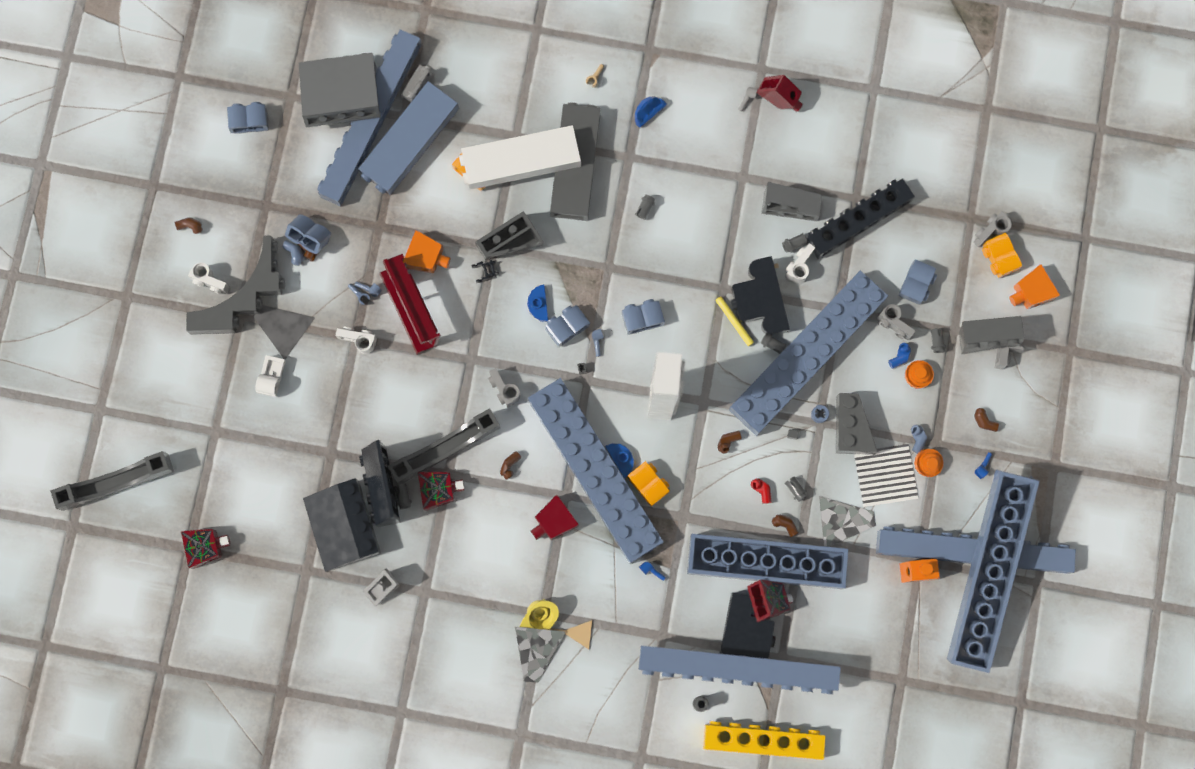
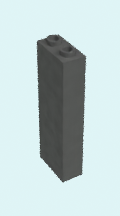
M573 102L563 104L560 128L573 125L581 167L555 172L550 217L588 221L600 120V108H597L595 105L579 106Z

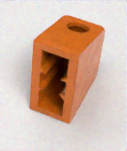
M415 230L403 263L406 262V268L434 273L437 265L448 268L451 258L442 255L443 246L440 243Z
M1039 265L1014 285L1016 293L1011 295L1009 299L1013 306L1023 303L1025 308L1029 309L1053 301L1060 294L1043 266Z
M937 559L899 563L902 583L940 579Z

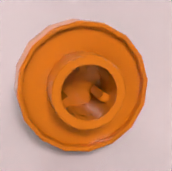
M914 361L905 370L906 382L915 389L927 387L934 378L932 367L925 361Z
M935 449L921 450L917 453L914 461L917 472L926 477L938 475L944 464L943 457Z

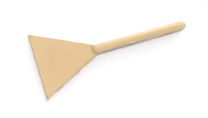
M592 620L567 630L550 629L564 631L567 636L589 649Z

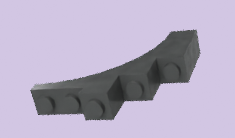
M271 235L263 237L262 252L258 264L249 280L238 292L216 306L200 311L187 312L186 331L190 335L236 333V328H239V317L237 315L259 314V309H262V297L259 296L282 295V289H285V279L282 278L279 272H275L278 270V263L275 260L278 244Z

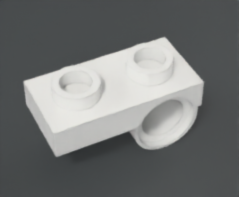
M810 243L806 248L802 246L796 255L799 258L795 263L791 261L786 268L788 273L785 278L796 284L803 283L806 280L809 268L805 262L813 253L814 246ZM795 270H802L804 276H796Z
M205 263L195 264L188 275L193 280V284L202 288L204 285L210 287L209 290L214 293L221 294L223 292L227 294L230 289L227 283L213 278V271ZM206 269V275L199 277V272Z
M350 327L337 328L336 337L339 340L355 342V346L361 354H370L376 346L377 338L371 331L362 330L361 332H355ZM362 341H369L367 348H360Z
M265 356L262 372L256 381V392L258 394L277 397L285 359Z

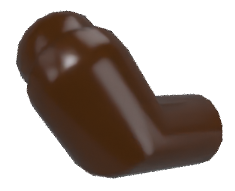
M192 217L175 221L177 230L190 228L194 234H199L203 231L201 222Z
M976 409L974 418L978 426L982 429L997 432L999 423L989 421L985 409Z
M740 431L723 434L717 445L718 451L722 454L728 453L731 443L742 439Z
M517 451L513 452L503 461L500 475L506 480L513 476V471L510 468L521 459V455Z

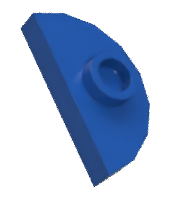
M655 96L642 100L635 112L636 125L641 128L664 108L667 103Z
M544 284L537 286L531 291L527 303L530 314L541 322L548 321Z
M611 443L606 445V450L622 477L626 479L633 469L634 459L632 453L621 444Z

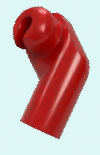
M759 478L753 479L751 481V488L761 494L762 504L772 503L769 484Z

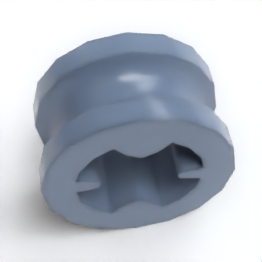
M817 405L811 411V418L816 423H823L829 417V410L824 405ZM816 410H818V411L823 410V411H824V414H823V415H824L825 417H824V418H822V417L817 418V417L815 416V415L817 414V413H815V411H816Z

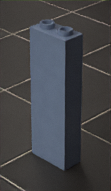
M428 81L358 168L362 174L361 177L368 183L371 181L375 183V188L382 194L387 192L391 196L460 109L458 103Z

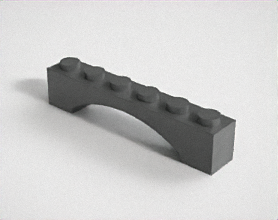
M489 408L438 441L388 465V468L396 482L403 484L417 476L418 472L426 471L500 429V425Z
M161 451L114 472L82 482L67 484L50 490L55 508L65 511L173 473L174 470L169 454Z

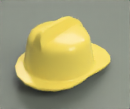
M545 599L532 602L520 627L550 630L559 616L557 605Z

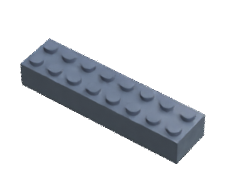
M691 534L687 574L750 581L768 580L782 584L845 589L848 549Z

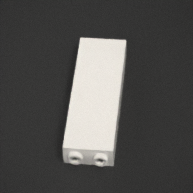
M573 125L461 148L462 155H459L461 167L465 166L466 173H462L464 183L469 184L470 190L581 167Z

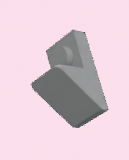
M1021 344L1016 347L1006 346L997 348L995 368L1004 369L1009 365L1011 361V354L1009 352H1023L1024 348Z
M386 568L363 592L374 606H377L391 592L399 588V583Z

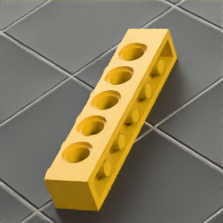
M710 721L709 725L704 727L703 749L824 760L825 735H820L818 730H808L807 734L800 733L801 729L789 728L788 732L781 731V727L769 726V730H761L760 725H749V728H741V724L729 723V727L721 726V722ZM722 731H727L730 735L727 742H721L719 739V734ZM742 733L749 735V741L746 744H741L739 741V736ZM763 734L769 737V742L765 746L759 743V737ZM782 736H786L789 740L788 745L784 748L779 745V739ZM802 738L808 740V747L806 749L799 747V741Z

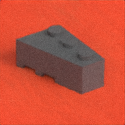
M768 182L764 191L761 214L818 221L822 195L815 191H805Z
M524 211L475 241V245L485 260L543 246L544 244Z
M1014 316L962 321L959 331L961 353L967 354L1006 346H1019L1024 340L1022 317Z
M839 393L836 397V454H876L877 449L859 394Z

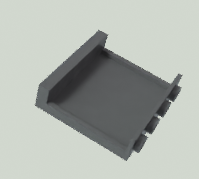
M373 52L299 62L302 117L306 128L381 117L375 74L376 64Z

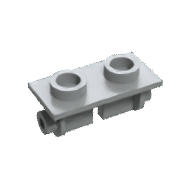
M419 64L401 96L412 102L428 81L431 83L435 76L431 72L432 69Z

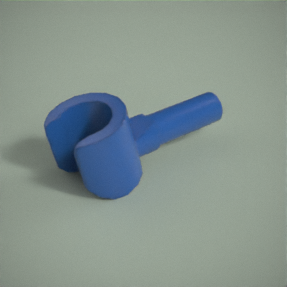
M989 452L982 464L975 470V474L980 479L989 473L985 468L992 457V454Z
M644 562L639 566L645 575L651 571L652 574L662 581L666 578L649 562Z

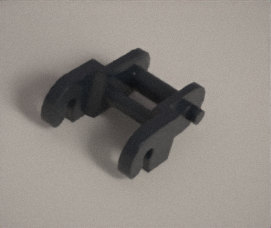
M489 260L487 263L481 261L476 265H471L472 268L482 266L485 272V277H482L481 280L477 279L476 283L488 281V278L493 276L494 278L497 277L496 275L499 272H496L494 267L496 261ZM487 266H490L492 273L488 274Z

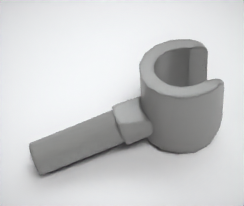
M747 88L744 100L738 108L739 111H743L749 98L755 99L756 88Z

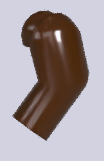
M778 514L772 518L773 526L785 527L790 537L799 533L790 517Z

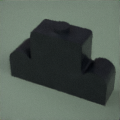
M769 256L756 259L750 263L748 268V275L752 280L732 286L731 290L734 298L731 300L732 309L737 311L740 323L763 319L761 329L765 334H772L773 336L789 332L790 328L773 258Z
M733 592L730 595L720 654L768 659L770 648H774L776 636H773L775 622L771 620L757 622L756 617L751 616L754 613L751 598L748 595Z

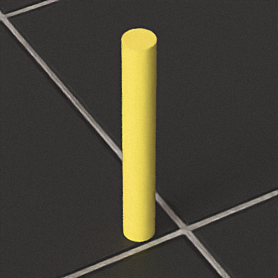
M722 296L717 298L715 301L748 347L752 345L754 341Z

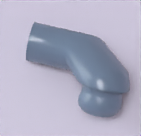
M285 240L282 248L291 252V263L295 266L301 265V262L304 260L302 248Z
M913 425L911 432L916 442L912 451L919 453L926 444L927 435L921 426Z

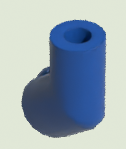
M901 343L897 357L888 360L891 369L908 362L911 352L908 343Z

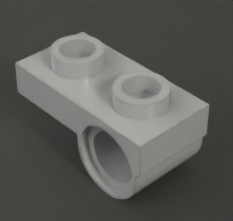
M1003 211L998 216L994 213L987 221L989 223L986 229L982 227L975 234L977 239L973 242L980 247L991 234L999 236L1008 232L1012 223ZM997 223H1002L1005 230L999 229Z
M888 305L877 317V320L880 321L879 324L886 329L890 328L895 331L897 337L909 340L916 330L899 320L901 309L897 305ZM887 311L894 312L896 316L895 319L889 318L887 316Z
M496 368L489 371L491 377L488 379L493 388L497 387L499 391L497 397L502 405L506 404L507 408L514 405L520 399L519 388L515 384L505 385ZM513 389L517 394L514 398H508L506 392Z

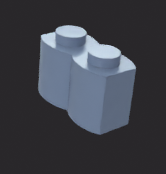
M252 102L250 105L243 106V104L236 103L231 107H227L228 129L230 133L239 134L268 130L267 108L265 104Z
M298 215L288 224L285 236L290 241L301 244L307 251L317 254L328 244L331 232L324 226L315 224L307 216Z
M915 259L909 268L898 296L918 305L922 301L926 302L930 291H928L929 284L933 285L937 274H935L936 268Z
M654 299L646 300L643 302V305L636 306V304L627 305L622 310L627 335L658 328L665 324L659 301H654Z
M577 305L574 307L568 306L562 311L563 314L558 318L554 316L546 322L545 330L558 348L590 325V322Z

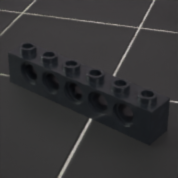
M902 178L899 181L894 179L886 185V189L882 191L881 189L876 190L868 200L864 198L855 204V208L851 210L847 208L842 211L837 219L831 218L826 221L821 229L815 228L808 233L807 242L815 247L813 253L817 259H820L912 202L915 196ZM886 195H892L895 201H889ZM870 205H877L879 211L872 210ZM855 214L862 215L864 220H857ZM839 224L847 225L848 230H841ZM829 233L832 236V240H826L823 234Z

